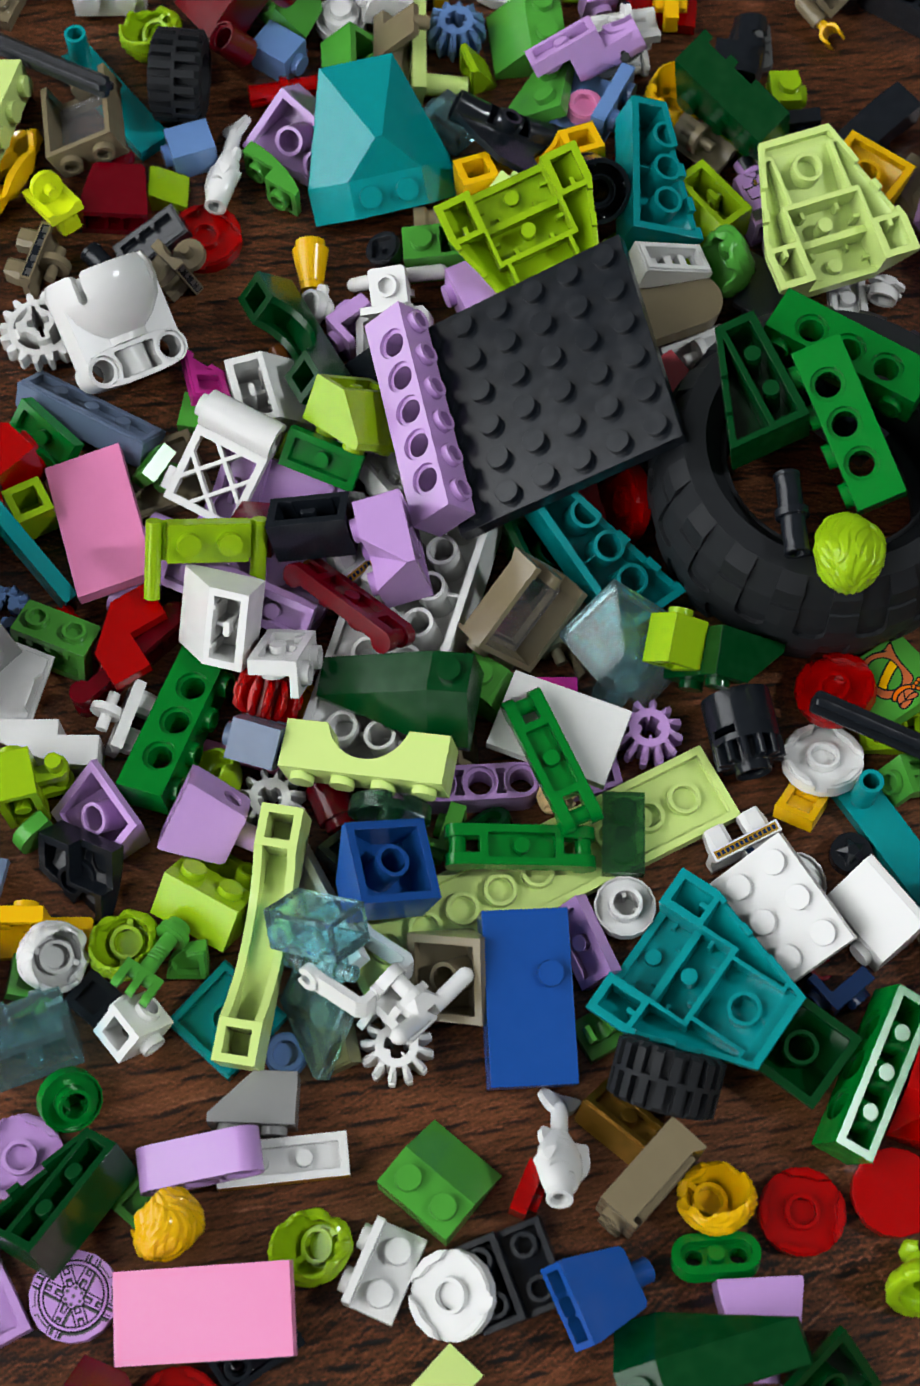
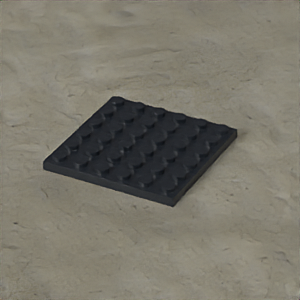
M619 234L428 328L433 348L437 353V365L441 380L446 388L445 396L449 412L455 423L454 431L458 447L463 454L462 463L467 482L472 489L471 498L476 514L458 525L460 535L467 541L688 442L625 241Z

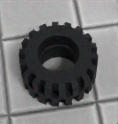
M157 27L151 39L147 65L148 102L155 121L188 123L205 118L211 91V50L206 32L203 29Z
M625 1034L619 1036L606 1086L610 1093L627 1103L661 1114L695 1121L714 1119L727 1065L721 1059L704 1055L703 1053L694 1054L649 1041L650 1038L640 1035Z

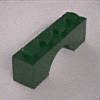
M257 271L239 296L238 301L251 323L273 336L291 355L294 365L284 378L299 403L307 405L317 373L341 376L351 375L293 281Z

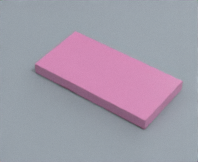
M119 443L44 468L77 598L81 604L144 583L145 529L123 450Z
M293 1260L112 1272L114 1367L297 1356Z

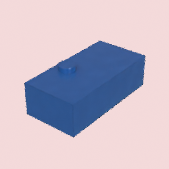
M568 907L481 911L477 917L478 933L485 937L487 1025L483 1026L486 1091L569 1087L579 1084Z

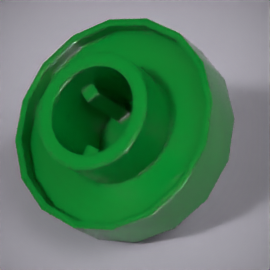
M74 1066L60 1068L48 1075L40 1085L36 1096L37 1111L42 1120L57 1132L72 1133L81 1131L90 1125L100 1112L103 1104L102 1088L97 1079L83 1068Z

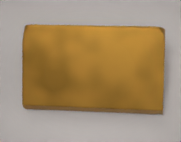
M606 1079L582 1101L575 1115V1121L629 1165L665 1124L648 1110L615 1097L606 1089L608 1079Z

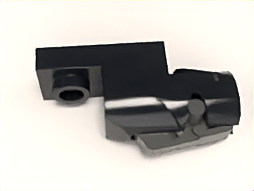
M752 12L736 16L729 38L717 37L715 49L725 59L731 54L739 62L735 69L750 84L756 79L760 81L762 73L771 70L773 66L771 31L767 17L760 13Z

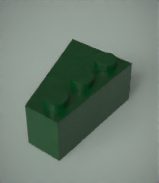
M754 310L715 327L716 352L732 470L809 436L810 412Z
M88 1127L41 1163L44 1169L23 1186L16 1182L7 1189L6 1192L9 1197L0 1203V1249L52 1281L55 1280L138 1174L135 1165L116 1142Z

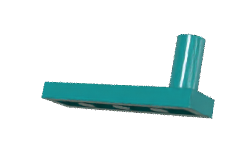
M80 25L67 27L64 31V38L68 53L63 55L62 58L97 71V65L104 63L122 83L120 91L126 144L142 162L161 150L160 146L166 145L163 132L165 128L159 121H155L152 113L89 45L85 29ZM103 106L96 108L98 113L104 118Z
M0 501V537L60 608L63 605L74 603L77 598L75 589Z
M867 769L860 774L856 784L849 792L831 798L857 833L868 840L873 854L881 865L920 908V840L883 793L884 778L882 774L877 770Z

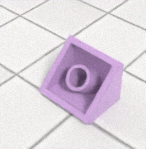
M97 759L91 760L51 811L57 822L63 820L123 845V860L150 843L142 822Z

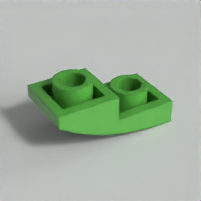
M250 141L243 150L246 173L255 182L265 183L267 200L280 211L286 210L298 217L302 211L300 193L294 179L272 154L253 141Z

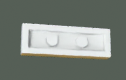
M347 1131L261 1139L265 1172L256 1176L216 1185L218 1192L351 1178Z

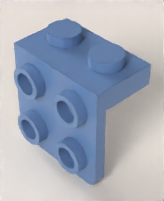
M624 62L620 64L611 81L595 76L590 80L581 82L576 71H574L571 93L580 89H589L601 97L591 115L590 121H593L604 143L610 132H615L616 117L631 95H635L637 91V84L633 83L635 67ZM567 116L548 121V123L557 125L559 130L576 126L570 122Z

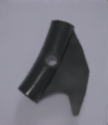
M462 89L457 94L447 117V120L463 127L497 162L518 173L537 165L534 157L543 153L550 146L559 130L555 124L521 115L510 108L499 107Z

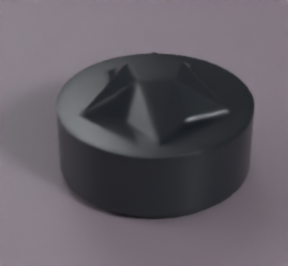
M391 231L380 232L368 242L366 257L375 268L398 265L403 259L402 241Z
M848 832L839 835L833 841L829 849L828 858L836 872L848 876L865 858L871 854L873 855L870 843L865 837L857 833Z

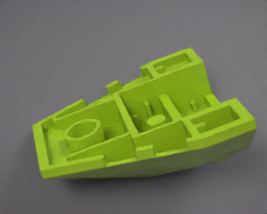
M575 140L539 156V163L491 187L474 195H471L469 190L433 207L450 245L496 293L599 244L592 175Z

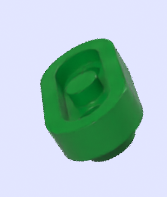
M735 1231L732 1234L718 1237L708 1236L703 1233H692L683 1235L674 1242L670 1262L675 1275L689 1283L715 1282L717 1279L751 1278L760 1267L762 1251L759 1242L752 1235L743 1231ZM740 1257L745 1262L734 1263L731 1258ZM694 1259L697 1260L700 1263V1265L692 1266L687 1264L686 1261Z

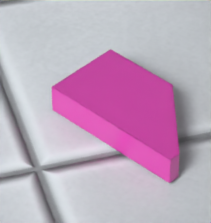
M187 349L186 355L181 359V365L191 406H196L204 393L209 395L213 390H218L231 397L225 372L213 364L208 367L194 359V353Z

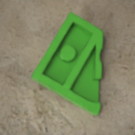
M571 61L563 63L558 71L549 75L544 74L539 78L533 72L508 108L515 110L521 115L544 122L567 116L575 71Z

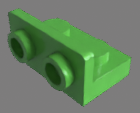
M34 600L27 601L10 627V634L13 640L55 656L51 669L52 672L75 681H88L93 674L92 648L100 637L101 627Z

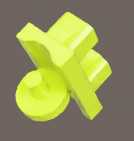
M42 170L37 172L30 181V189L27 188L22 191L25 200L52 227L56 226L63 236H68L81 228L83 225L77 215L78 212L85 209L81 200L62 182V179L54 171Z

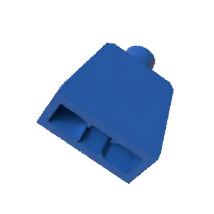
M621 1246L564 1258L540 1270L575 1352L602 1342L647 1307V1299L642 1287L655 1281V1271L651 1262L646 1257H640L630 1262L625 1250Z

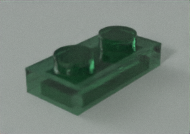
M603 791L602 813L604 819H602L601 877L631 876L634 878H644L645 793Z

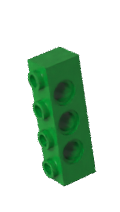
M788 288L764 326V330L779 358L794 364L791 353L840 333L869 403L876 407L883 415L897 418L907 423L920 402V355ZM802 337H809L815 341H807ZM876 375L885 376L889 380H882L878 378ZM823 379L828 383L838 388H841L840 383L836 379Z
M840 333L791 353L794 366L787 369L797 391L805 389L811 405L806 407L810 412V425L813 431L820 428L823 431L827 444L820 446L829 469L832 470L838 467L844 483L837 485L846 509L855 506L857 513L862 515L907 496L905 484ZM825 378L836 379L841 385L839 392L830 398L820 396L816 392V387L821 380ZM845 416L853 418L857 422L858 427L851 436L841 437L834 433L832 428L837 419ZM860 455L870 457L875 464L873 471L862 477L854 475L849 469L850 462Z
M184 646L181 647L115 783L128 804L165 815L169 814L192 765L198 766L202 759L203 744L209 732H214L218 725L219 710L225 698L228 699L232 695L235 676L231 670L202 664ZM202 694L198 698L191 699L195 695ZM186 728L180 733H175L179 729ZM169 762L166 767L158 768L161 764Z
M902 984L874 989L857 1034L863 1039L843 1066L811 1143L846 1165L873 1163L920 1046V995Z

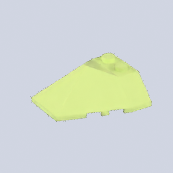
M829 123L758 144L765 260L779 294L784 295L788 288H791L809 298L875 277L920 250V244L905 211L899 204L895 207L881 191L883 187L875 177L871 179L857 163L859 161L857 155Z

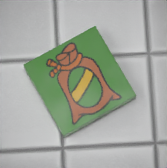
M904 637L892 642L887 640L860 657L872 671L877 685L876 702L870 710L871 712L899 724L904 723L920 712V653Z

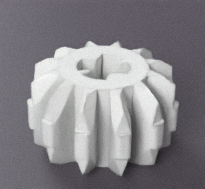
M266 769L260 771L261 780L259 781L247 776L245 781L248 789L238 790L251 800L246 822L255 826L258 825L262 802L269 800L274 804L278 801L280 805L304 808L301 804L307 800L305 791L297 790L299 786L290 783L289 779L285 781V775L281 769L275 773L274 778H269V773Z
M382 1019V1030L370 1024L367 1027V1032L373 1039L361 1040L360 1048L370 1053L362 1058L363 1067L370 1068L376 1066L372 1073L374 1081L381 1080L388 1073V1086L395 1088L397 1076L403 1075L405 1084L411 1086L413 1085L412 1070L419 1075H426L427 1067L420 1060L428 1061L434 1058V1051L424 1047L432 1041L430 1032H423L410 1045L404 1043L403 1049L407 1053L405 1054L401 1051V1058H392L391 1051L387 1049L388 1046L392 1049L394 1048L393 1042L390 1039L392 1029Z

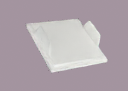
M16 642L22 653L0 671V719H34L55 656Z

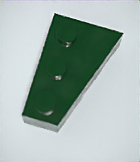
M705 29L675 59L677 103L685 113L689 115L694 114L710 125L712 133L718 136L723 135L731 141L740 154L744 156L750 155L758 161L757 146L759 143L782 137L789 133L790 112L757 79L750 84L735 69L739 62L731 54L725 59L710 44L713 36Z

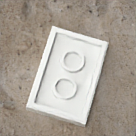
M515 670L503 702L513 699L514 702L527 697L528 691L539 687L588 784L604 790L629 724L632 711ZM500 707L487 739L486 748L528 762ZM532 712L523 716V719L527 724L538 719V716Z

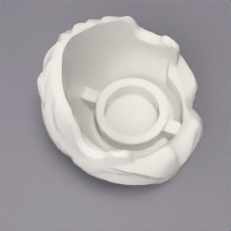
M46 920L33 925L19 942V947L17 948V971L20 977L28 985L45 993L61 994L79 985L90 963L88 952L85 950L87 942L85 933L74 925L59 920Z

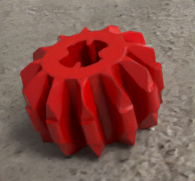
M248 669L239 673L238 681H235L232 692L234 694L232 704L240 712L275 722H287L288 718L297 719L298 711L301 710L304 700L302 696L300 699H291L289 677L286 676L280 680H266L261 675H248Z

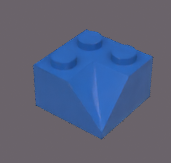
M424 818L345 822L342 825L336 887L344 923L420 917L442 898Z

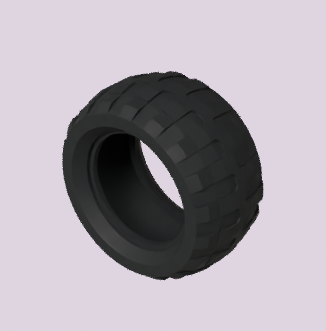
M826 306L920 355V333L916 330L908 331L897 324L887 321V317L873 312L860 310L857 313L835 310L832 306ZM772 313L758 317L763 328ZM802 337L807 341H815L809 337ZM716 342L712 344L673 391L688 442L648 460L647 500L648 509H651L650 518L651 521H654L656 530L655 538L666 568L672 578H678L688 595V600L706 618L715 616L730 627L785 644V650L782 655L794 658L810 659L816 652H839L840 654L859 655L872 649L879 643L887 640L892 642L919 628L920 402L907 423L897 418L887 417L871 405L878 424L890 433L886 442L907 489L910 505V522L900 531L885 539L887 549L885 563L874 583L860 593L846 596L843 593H837L834 589L823 583L817 574L812 546H810L811 554L798 559L785 558L782 535L761 522L749 510L736 491L727 459L730 457ZM781 360L786 370L794 366V364L786 360ZM876 375L878 378L882 380H889L885 376ZM821 380L822 383L827 384L837 393L839 392L840 388L828 383L825 380Z

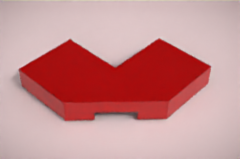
M144 583L110 602L95 650V656L117 691L153 671L151 664L134 638L168 619L165 610L158 600L148 601L144 599Z

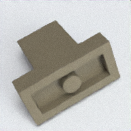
M413 2L395 16L382 10L373 17V57L392 53L409 84V41L419 35V30L429 31L430 15H419V6Z

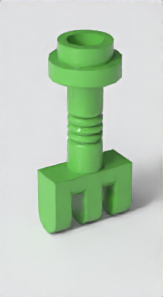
M175 916L161 921L156 928L159 939L143 961L139 964L128 956L111 979L110 984L117 988L123 983L126 976L130 977L133 980L124 993L132 998L140 986L146 988L147 990L139 1000V1004L146 1008L164 983V980L155 975V972L173 948L181 950L188 944L191 932L189 925L184 920Z

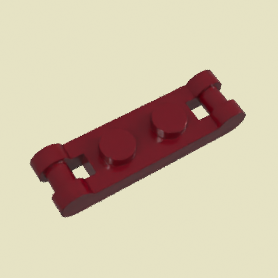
M308 559L303 563L294 562L286 565L283 569V579L289 587L296 588L301 586L317 598L323 607L333 610L344 618L352 629L364 633L371 639V645L376 652L384 654L395 650L396 647L403 648L409 646L415 641V630L409 622L323 559Z
M179 602L167 603L163 609L168 619L134 638L151 664V667L179 643L182 606ZM100 665L98 673L88 681L80 680L73 683L69 689V696L77 713L82 717L89 718L94 716L90 711L92 701H106L109 691H115L120 694L132 683L117 691Z

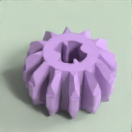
M655 699L650 701L648 708H644L638 700L633 703L632 715L618 750H627L624 755L626 763L632 762L635 758L639 759L638 765L641 770L646 768L647 762L650 760L656 767L664 763V758L670 760L676 757L677 750L675 747L680 746L683 741V735L677 732L682 724L680 719H669L672 712L670 706L663 708L661 711L657 710ZM643 731L644 735H646L647 731H651L655 736L652 738L650 734L649 739L641 736V732Z

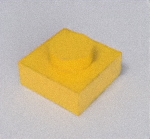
M789 783L775 804L772 817L811 833L825 811L829 797H817L806 794Z

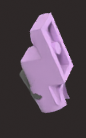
M631 14L603 25V30L599 32L590 16L587 15L524 52L537 78L544 74L549 75L558 71L563 63L570 60L579 79L583 82L597 75L604 79L610 78L616 73L622 62L626 64L632 62L647 49V46Z

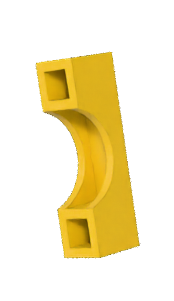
M593 121L558 130L550 146L539 156L575 140L581 153L591 151L605 157V144ZM487 151L452 160L456 195L469 190L471 195H474L490 187L501 170L509 176L513 171L497 162ZM539 156L534 158L537 164L539 163Z

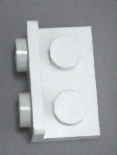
M267 629L247 658L248 675H261L266 680H280L288 676L291 699H300L306 687L311 686L316 671L322 667L323 648L322 645H317L316 630Z
M379 1215L373 1225L366 1222L356 1244V1248L362 1250L355 1267L347 1265L337 1288V1291L343 1293L341 1298L342 1305L392 1327L409 1288L412 1273L421 1260L428 1240L388 1223L386 1218Z

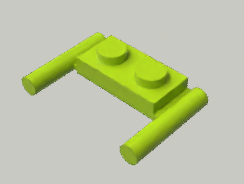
M267 517L146 519L144 599L148 601L160 599L161 560H166L167 564L249 562L250 558L249 575L265 580L268 540L265 524Z

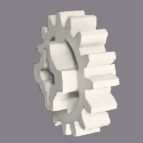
M42 291L40 298L35 300L30 293L26 294L27 302L24 304L14 300L15 311H4L3 316L6 323H0V341L3 349L7 351L9 359L12 362L19 360L22 369H26L33 363L36 372H41L43 364H49L52 370H56V361L59 359L68 364L70 362L68 352L45 302V292ZM39 326H41L45 335L44 337H41L38 329Z

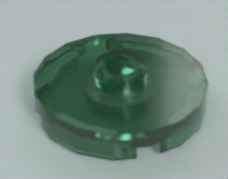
M364 790L351 795L347 812L348 816L357 822L424 818L425 827L428 828L431 824L432 807L425 800L413 795H403V800L392 798V792H388V790Z

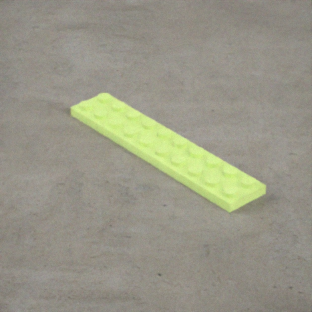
M698 745L596 796L604 819L593 824L589 821L581 824L594 828L595 842L591 844V855L596 856V870L594 872L574 873L572 871L508 869L446 870L437 875L442 898L423 916L371 920L367 922L375 931L407 950V933L463 928H472L478 932L477 917L481 911L558 908L575 895L586 894V896L597 892L606 881L617 876H628L702 839L703 833L718 824L723 823L724 827L735 822L736 817L741 813L702 747ZM579 804V805H577V806H575V807L569 809V811H571V810H573V809H575V808H577V807H580V806H582V805ZM555 817L541 823L542 825H558ZM564 842L565 853L575 854L574 844ZM366 948L365 950L371 960L353 974L362 995H365L377 979L391 966V964Z

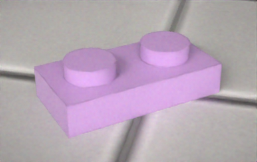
M586 894L575 895L558 908L568 907L572 970L582 991H586L600 985L609 972L617 974L622 969Z

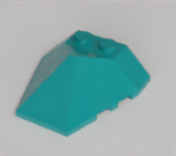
M392 53L318 69L314 131L307 189L316 227L359 220L457 196L454 187L451 156Z
M682 867L659 900L660 911L652 924L647 928L621 965L622 970L617 974L608 973L585 1008L623 1034L640 1035L650 1038L649 1041L694 1054L703 1053L704 1055L721 1059L726 1063L758 1071L806 1000V996L776 959L760 944L749 926L729 906L727 899L722 893Z

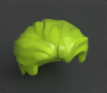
M162 5L158 6L154 11L142 10L136 13L129 11L124 24H119L118 34L121 47L136 61L148 64L149 47L156 28L159 26L182 28L183 21L177 12Z
M840 512L824 518L814 535L813 554L817 574L823 583L827 584L837 593H843L846 596L860 593L874 583L884 567L887 550L885 537L876 524L871 523L857 513Z
M129 908L124 909L119 916H106L92 928L88 939V955L91 968L103 978L106 977L111 980L128 956L140 964L159 939L156 933L157 921L148 913ZM126 976L123 982L130 981L133 979Z
M314 1207L292 1214L275 1228L269 1241L268 1261L293 1260L294 1286L314 1288L320 1284L332 1281L343 1270L354 1251V1243L346 1221L340 1217L330 1216L322 1208Z

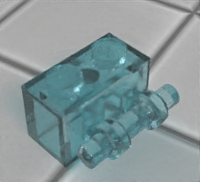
M296 888L263 909L270 948L285 952L283 956L285 967L293 968L296 974L301 975L299 969L306 963H312L320 971L340 984L344 981L355 983L359 979L360 969L358 966L349 964L348 956L370 942L363 901Z
M60 986L45 991L41 987L28 992V997L8 1004L0 1001V1092L43 1078L60 1068L76 1066L85 1062L81 1036L67 1000L64 1001Z

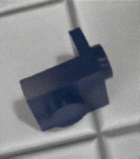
M863 965L831 992L820 978L813 973L805 981L802 989L806 993L804 995L809 1000L835 1017L846 1006L853 1012L871 996L867 988L874 981L875 977Z

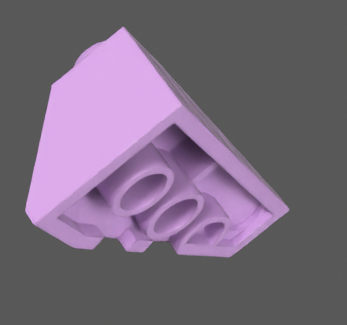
M299 83L281 87L242 145L245 148L250 141L258 144L272 154L285 167L292 178L299 180L301 184L308 186L316 98Z

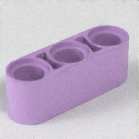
M527 762L456 765L450 798L436 797L435 801H421V804L426 811L437 815L440 812L447 814L451 801L466 805L467 813H481L492 807H502L508 811L529 809L536 803L537 790L540 785ZM525 780L532 788L527 792H517L510 785L514 781ZM482 782L491 789L486 794L479 795L473 793L469 787L474 783Z
M238 1125L149 1144L135 1150L140 1195L145 1197H152L160 1188L181 1186L191 1190L248 1178L265 1172L258 1125Z

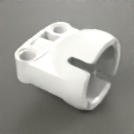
M142 250L82 270L77 279L66 277L44 289L45 302L76 371V383L85 393L98 394L142 379L183 359L187 353V340L183 333L178 330L157 280L151 260ZM160 340H163L168 345L169 356L164 355L160 350ZM94 365L102 370L104 375L103 383L98 382L94 378L92 372Z

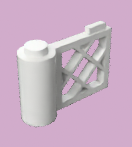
M213 390L209 395L204 393L200 397L194 414L198 416V424L178 466L175 467L170 464L160 486L166 489L163 497L204 518H224L216 513L212 498L232 491L236 504L234 512L242 501H251L270 460L274 457L284 439L287 426L218 390ZM203 437L216 443L221 459L201 466L196 451ZM224 448L236 454L227 457ZM244 457L256 463L250 479L236 484L229 462ZM193 461L195 468L188 470L191 462ZM223 465L230 486L210 493L203 471ZM197 474L203 495L188 500L177 494L183 478ZM245 487L240 497L238 489ZM206 501L208 509L196 503Z

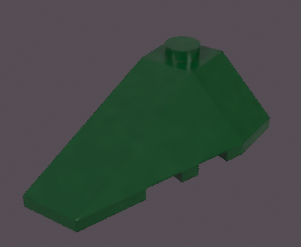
M432 650L324 657L316 696L357 716H364L382 724L384 728L393 732L398 731L405 735H408L410 731L448 735L452 737L458 750L470 751L484 672L475 654Z
M653 1312L628 1321L614 1332L613 1375L617 1386H744L814 1363L799 1316Z

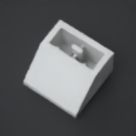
M258 351L224 360L232 398L286 424L287 433L293 424L315 432L316 426L302 418L306 405L299 403L284 378L294 365L293 359Z
M187 563L185 565L178 641L202 664L241 673L247 667V658L260 639L266 580Z

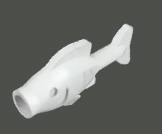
M246 114L223 130V136L226 138L223 151L216 163L209 169L204 185L206 199L204 207L211 214L222 215L226 212L234 189L241 178L242 173L239 171V160L243 150L239 148L243 133L252 120Z
M542 1087L537 1096L543 1106L551 1113V1129L543 1125L538 1130L537 1136L540 1145L533 1161L546 1193L547 1204L552 1208L564 1209L572 1205L573 1195L590 1170L589 1147L585 1144L575 1143L568 1133V1117L575 1113L581 1101Z

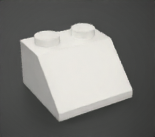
M872 854L865 858L827 894L857 936V939L850 943V952L861 965L865 967L868 965L874 972L878 971L909 946L920 933V908Z

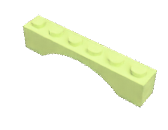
M262 802L254 840L251 888L244 933L233 979L219 1016L211 1056L213 1062L223 1067L247 1071H261L265 1067L312 822L304 808Z

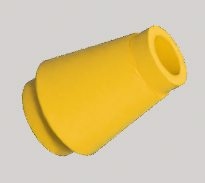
M300 237L295 241V247L292 249L302 294L307 289L316 290L319 284H324L329 249L325 246V240L321 237Z

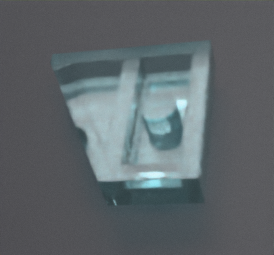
M295 963L280 1002L312 1076L316 1080H330L355 1017L317 992L305 989L299 983L298 978L301 976L299 969L306 963Z

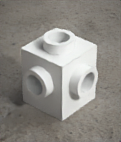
M145 991L133 995L132 998L126 994L118 997L111 1003L107 1013L93 1029L94 1033L118 1064L139 1054L147 1057L156 1052L165 1043L163 1035L174 1023L155 997L146 1008L139 1004V1000Z

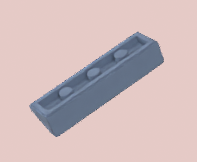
M43 370L19 381L17 384L16 407H18L22 398L33 397L77 438L99 449L119 443L123 450L125 461L135 467H139L150 450L158 446L165 437L166 431L92 394L85 393L80 388Z

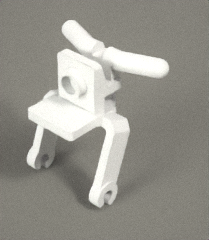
M401 264L369 269L367 275L349 279L347 288L350 292L357 293L369 290L371 306L360 308V316L355 322L356 356L369 348L365 325L397 301L414 309H419L427 317L429 327L434 325L433 317L423 305L414 306L411 303V298L415 297L414 289H411V282L444 279L445 268H447L444 264L407 268Z
M367 921L354 922L352 925L364 948L391 964L370 987V990L365 995L359 996L320 971L312 963H306L299 969L301 976L298 978V981L305 989L317 992L353 1017L360 1018L356 1026L361 1031L368 1027L376 1018L380 1017L392 1029L390 1039L394 1044L403 1045L406 1043L410 1045L435 1022L437 1015L472 982L474 973L469 967H461L435 993L427 990L429 986L423 980L419 984L414 985L409 980L413 976L414 960L412 954L375 931Z

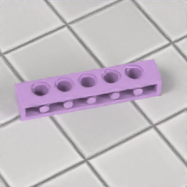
M397 301L367 323L365 330L412 526L441 537L476 514L471 498L472 489L467 482L462 463L463 454L458 447L454 431L455 423L449 412L445 396L446 388L441 380L437 365V353L433 348L428 330V319L419 309H414Z

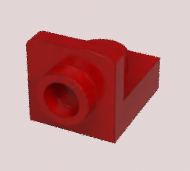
M529 1158L507 1214L524 1220L528 1210L537 1213L545 1193L543 1186L539 1185L540 1178L532 1158Z

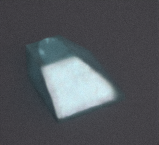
M613 579L559 632V635L598 683L628 700L657 671L658 666L643 662L642 658L651 613L667 611L616 579Z

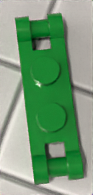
M537 687L528 691L527 697L514 702L513 699L501 703L500 707L504 718L511 727L562 834L567 836L577 831L576 826L587 821L593 824L604 819L600 805L541 689ZM534 712L538 719L526 724L523 716ZM578 796L582 806L569 811L565 801Z
M449 823L444 826V839L449 841V853L445 854V869L451 871L467 869L557 870L591 873L596 870V856L591 855V844L595 842L594 828L578 825L576 826L577 831L564 836L558 825ZM477 840L478 852L466 851V841ZM564 842L574 844L575 854L565 853Z

